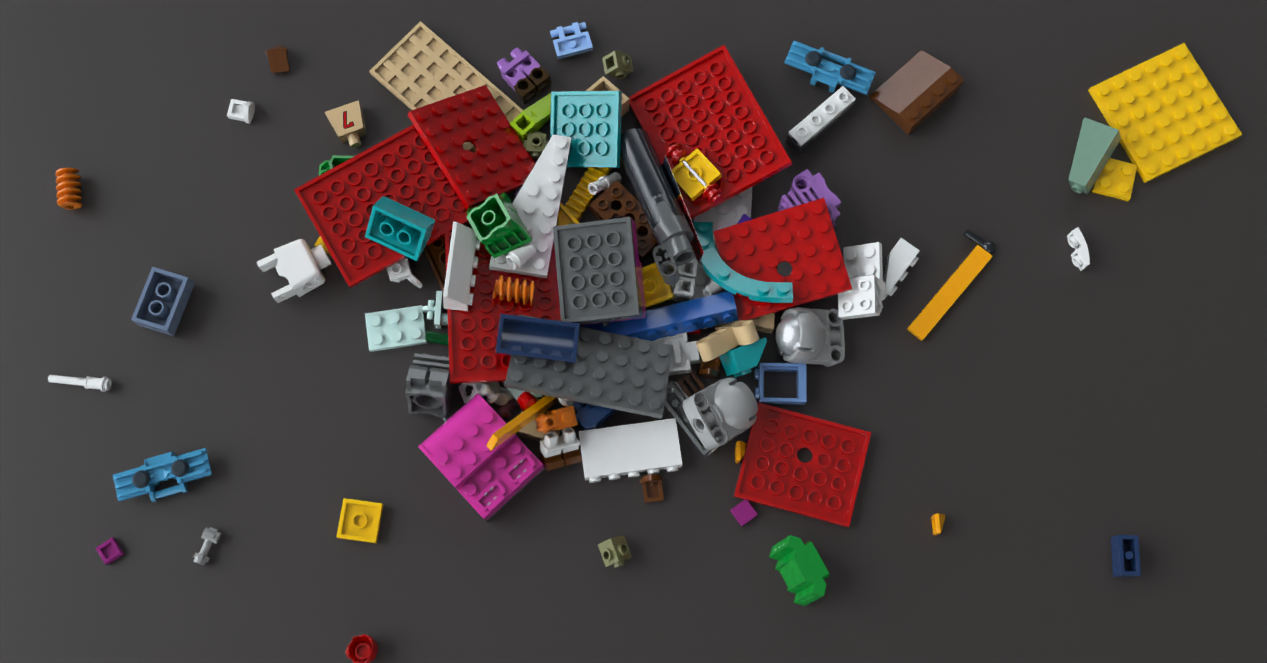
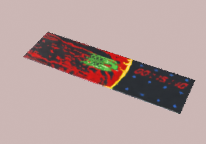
M665 156L662 166L694 233V238L690 244L698 264H700L704 251Z

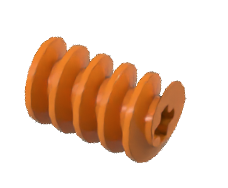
M61 168L56 171L57 205L61 208L79 209L82 207L81 203H77L82 200V197L78 196L82 190L77 189V187L81 186V183L77 182V180L81 179V176L76 174L79 172L76 168Z
M501 275L495 282L493 299L499 294L500 300L507 296L508 302H511L512 298L515 297V303H519L522 298L524 305L530 300L532 306L535 291L534 281H531L530 285L527 286L525 279L522 284H519L518 278L512 283L511 277H508L505 282L503 275Z

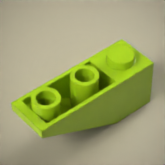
M551 93L523 110L510 122V126L515 130L523 143L524 139L527 140L528 133L538 131L551 119Z

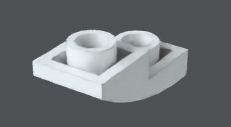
M1077 227L1067 235L1069 245L1075 248V251L1071 254L1072 262L1082 271L1090 264V257L1084 236L1079 227Z

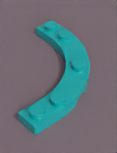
M694 222L695 231L704 251L700 262L704 267L703 270L714 282L735 295L739 293L748 296L750 300L793 303L792 282L757 281L735 272L725 264L716 251L713 240V222Z

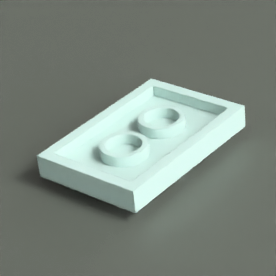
M423 306L365 313L369 351L374 352L427 344L425 340L424 313L422 312Z

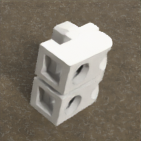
M692 260L687 264L677 266L680 278L676 284L671 285L674 298L669 300L685 302L693 296L698 260ZM674 271L667 272V275L672 274Z

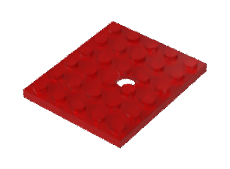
M486 85L411 110L408 113L411 122L466 209L485 202L489 196H493L496 193L499 195L507 194L521 188L536 164L531 155L526 151L527 149L523 147L521 139L510 126V122ZM463 143H472L476 148V152L465 151Z
M824 198L713 231L721 259L735 272L757 281L792 282L793 303L760 302L750 300L748 296L739 293L733 294L739 320H753L852 290ZM788 262L792 265L793 270L789 276H782L777 272L780 263Z
M758 402V411L755 414L757 419L751 426L733 497L848 528L871 432ZM801 448L809 449L812 453L811 461L807 463L799 461L797 452Z

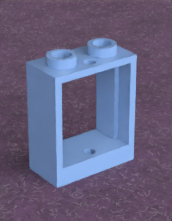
M759 363L758 368H755V380H758V387H755V399H758L759 403L767 405L806 404V364ZM764 372H796L797 398L764 397Z

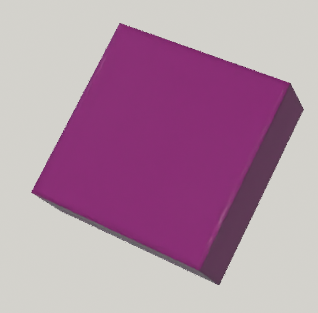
M746 499L730 510L741 527L758 515Z
M111 537L95 548L105 565H109L124 555L123 550L114 537Z

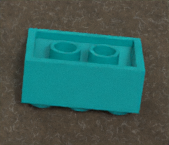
M382 196L373 205L365 237L417 261L431 236L435 220Z

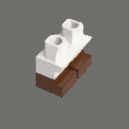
M572 427L563 429L561 436H558L553 431L545 433L544 440L540 441V462L547 471L564 467V465L568 466L582 462L578 446L580 441L577 439Z

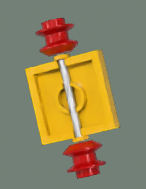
M681 144L671 145L667 150L666 157L668 159L672 158V164H678L671 170L676 183L693 201L703 193L704 198L709 197V204L719 203L723 198L724 191L722 189L717 190L718 184L715 182L722 177L721 173L698 148L686 157L687 151L681 150Z

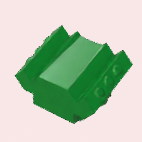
M496 193L493 196H489L485 202L467 210L466 217L475 234L494 259L531 242L533 239L506 193L500 195Z
M789 535L772 546L769 558L778 560L775 570L781 573L788 587L787 591L796 594L794 603L806 606L824 596L826 589L824 580L830 576L811 541L803 543L801 538Z

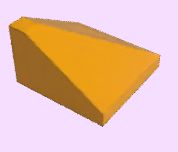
M737 441L735 444L736 463H740L745 454L747 446L745 442Z
M936 513L931 517L934 535H939L942 532L945 514Z

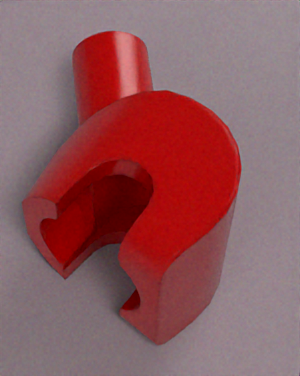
M525 391L518 397L517 402L524 412L538 402V400L530 392Z

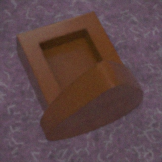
M277 45L265 51V54L268 55L271 73L290 71L287 55L288 49L286 46Z
M718 356L706 362H703L701 358L700 369L697 370V375L708 379H720V357Z
M650 474L639 480L640 484H642L644 503L664 501L662 476Z

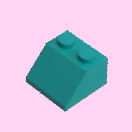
M766 337L720 355L719 357L726 375H734L735 378L752 372L751 368L757 366L767 343Z

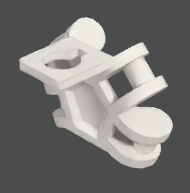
M498 382L462 383L459 386L464 403L471 400L477 393L481 397L487 396V402L490 404L495 402L502 406L514 398L509 389L500 387ZM468 385L474 388L470 396H467L465 392Z

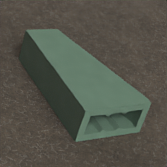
M1084 118L1068 179L1073 191L1089 194L1121 140L1118 129Z

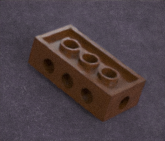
M617 180L590 204V213L598 221L608 220L613 216L631 217L636 223L638 255L641 263L653 254L655 247L659 246L639 201ZM618 207L620 210L615 211L613 208ZM645 233L646 236L641 237L638 234Z

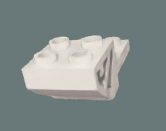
M876 242L843 247V259L852 290L838 294L839 318L846 320L880 315L883 308L881 301L886 297V283L883 281L882 244Z

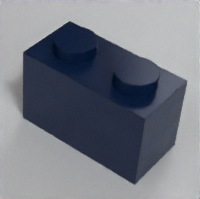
M1116 535L1111 537L1113 577L1133 578L1141 576L1138 535Z

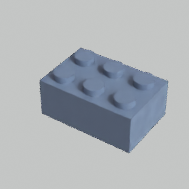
M152 267L131 320L138 326L175 336L195 283L188 277Z

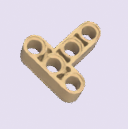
M736 320L731 323L716 325V331L697 341L696 345L702 361L706 362L717 358L738 345H749L760 338L753 320Z

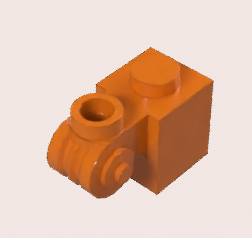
M573 406L547 411V414L541 413L535 418L536 426H538L537 431H541V433L578 425Z

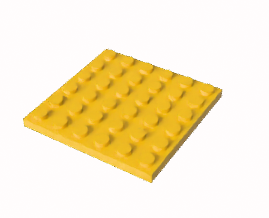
M1185 43L1090 87L1088 90L1109 126L1119 130L1121 135L1119 142L1131 162L1137 165L1136 170L1144 183L1225 145L1242 135Z

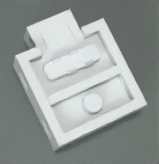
M686 332L653 341L673 345L669 376L691 373V364L701 363L700 353L696 345L697 341L688 342Z

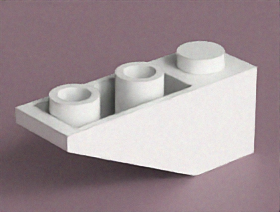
M900 238L887 257L884 274L886 297L887 295H893L898 288L895 284L898 280L901 282L908 274L906 269L909 265L913 267L919 259L917 254L920 250Z

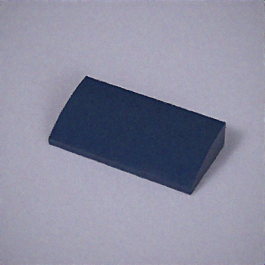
M500 314L496 353L576 363L580 324Z

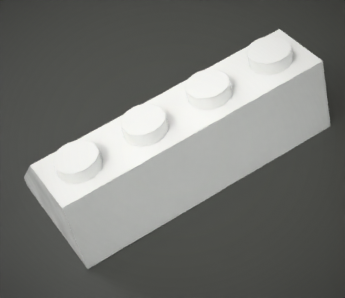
M453 222L443 302L444 309L468 311V305L473 303V294L470 293L471 286L475 287L476 275L472 274L473 268H477L478 257L475 256V252L480 249V241L473 229L458 222Z

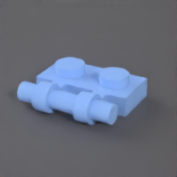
M575 22L571 26L563 28L559 26L555 30L550 31L551 38L559 37V39L553 40L558 59L593 51L588 31L581 33V30L587 29L585 22ZM575 33V35L565 37V34Z

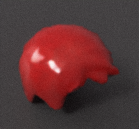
M367 634L355 636L347 646L345 654L353 663H371L376 659L378 644Z

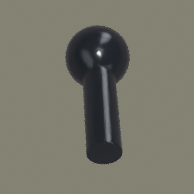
M968 229L964 232L963 235L982 247L989 254L992 255L995 252L996 245L992 241H984Z

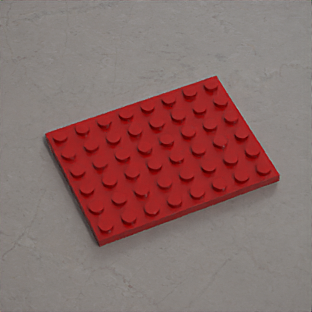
M725 45L628 97L629 104L642 128L647 132L661 164H663L664 158L667 155L668 148L673 144H681V150L687 151L686 157L698 148L721 173L722 177L715 183L718 184L717 190L722 189L724 193L722 200L717 204H709V197L704 198L703 193L693 201L677 184L691 219L793 165ZM667 158L671 170L678 165L672 164V158Z
M414 125L294 189L350 288L407 257L365 237L373 205L382 196L435 220L426 246L444 237L445 232H452L453 222L463 225L469 223L466 217L468 209L463 205Z
M445 232L446 271L452 232ZM480 242V249L475 252V256L478 257L477 268H473L472 274L476 275L475 287L471 286L470 293L473 294V303L468 305V311L447 309L450 384L506 381L511 355L496 353L500 314L516 316L521 314L540 319L561 321L554 242L547 278L490 270L491 254L487 251L485 245ZM503 275L505 282L508 277H511L512 283L518 278L519 284H522L525 279L527 286L530 285L531 281H534L535 291L532 306L530 300L524 305L522 298L519 303H515V297L512 298L511 302H508L507 296L500 300L499 294L493 299L496 280Z

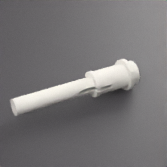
M49 375L48 382L79 385L84 386L86 389H98L102 392L109 391L112 386V381L108 377L95 378L87 376L86 378L58 375Z

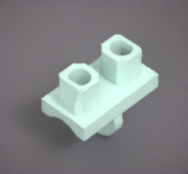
M436 291L435 306L434 300H428V306L422 307V312L427 313V319L432 320L433 314H435L434 325L436 329L448 326V315L443 313L442 291Z

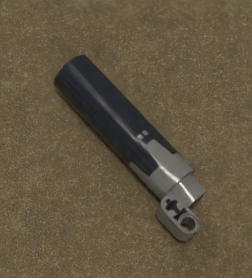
M641 128L629 129L621 133L620 161L659 245L653 250L656 266L663 281L668 285H673L680 278L677 266L687 264L695 258L690 245L694 238V233L647 132ZM663 256L666 258V261L664 263L661 258ZM674 271L672 274L666 275L667 272Z

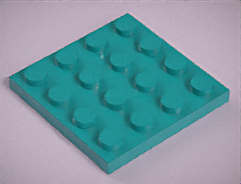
M622 91L551 92L550 138L552 135L571 137L567 167L620 168Z

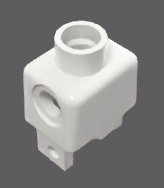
M298 239L275 248L274 254L257 261L258 267L263 272L275 267L279 276L287 278L290 283L271 293L277 303L296 294L298 297H301L325 282V277L321 269L332 265L322 244L311 249L304 239Z

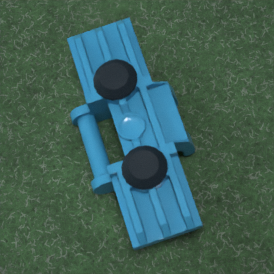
M793 41L784 63L813 74L810 85L815 86L819 81L829 85L828 92L834 93L837 84L867 95L876 72L851 63L852 58L850 57L847 59L826 51L824 47L818 50ZM822 57H824V58H826V59H829V60H832V61H834V62H837V63H839V64H842L843 66H840V65L835 64V63H833V62H830V61H827V60H825V59H822Z
M203 448L176 456L173 451L144 459V465H141V467L113 474L119 502L148 493L151 501L156 502L159 498L176 493H187V482L212 475L207 450ZM172 478L180 484L159 491L155 489V486L160 485L161 481Z

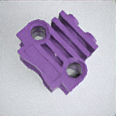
M806 169L793 179L787 196L784 194L781 197L778 211L824 198L834 227L836 226V218L840 216L837 208L840 206L841 201L828 189L820 173L812 176L809 170Z

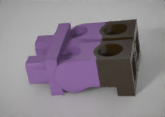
M516 47L510 53L514 60L509 63L505 58H502L497 62V65L501 71L502 78L515 91L522 103L525 104L535 97L537 92L540 93L551 84V78L526 50L523 52Z

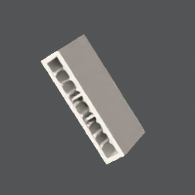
M675 418L579 431L585 480H589V483L600 482L601 478L609 477V480H617L622 475L638 477L643 472H648V475L658 474L659 470L667 469V472H675L682 467Z

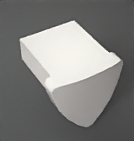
M231 99L227 117L250 124L255 112V103Z

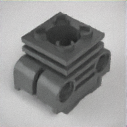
M415 353V360H413V365L409 367L406 379L407 388L405 395L408 403V413L417 415L432 414L441 418L450 415L454 383L450 384L449 357Z

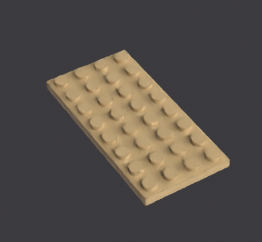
M421 21L369 71L375 79L411 110L486 85L509 122L514 120L523 111ZM463 143L465 151L476 152V148L472 143Z

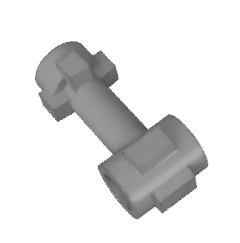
M211 527L204 529L201 539L205 541L200 552L194 554L193 557L195 559L193 562L205 566L206 562H209L210 558L207 557L210 547L212 543L217 544L221 537V533L217 529Z

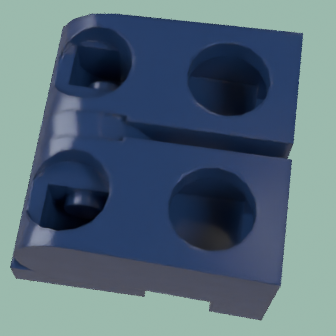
M576 401L570 405L574 407L578 426L581 425L583 430L598 429L616 414L615 409L596 405L591 408L588 404L584 406L581 402Z

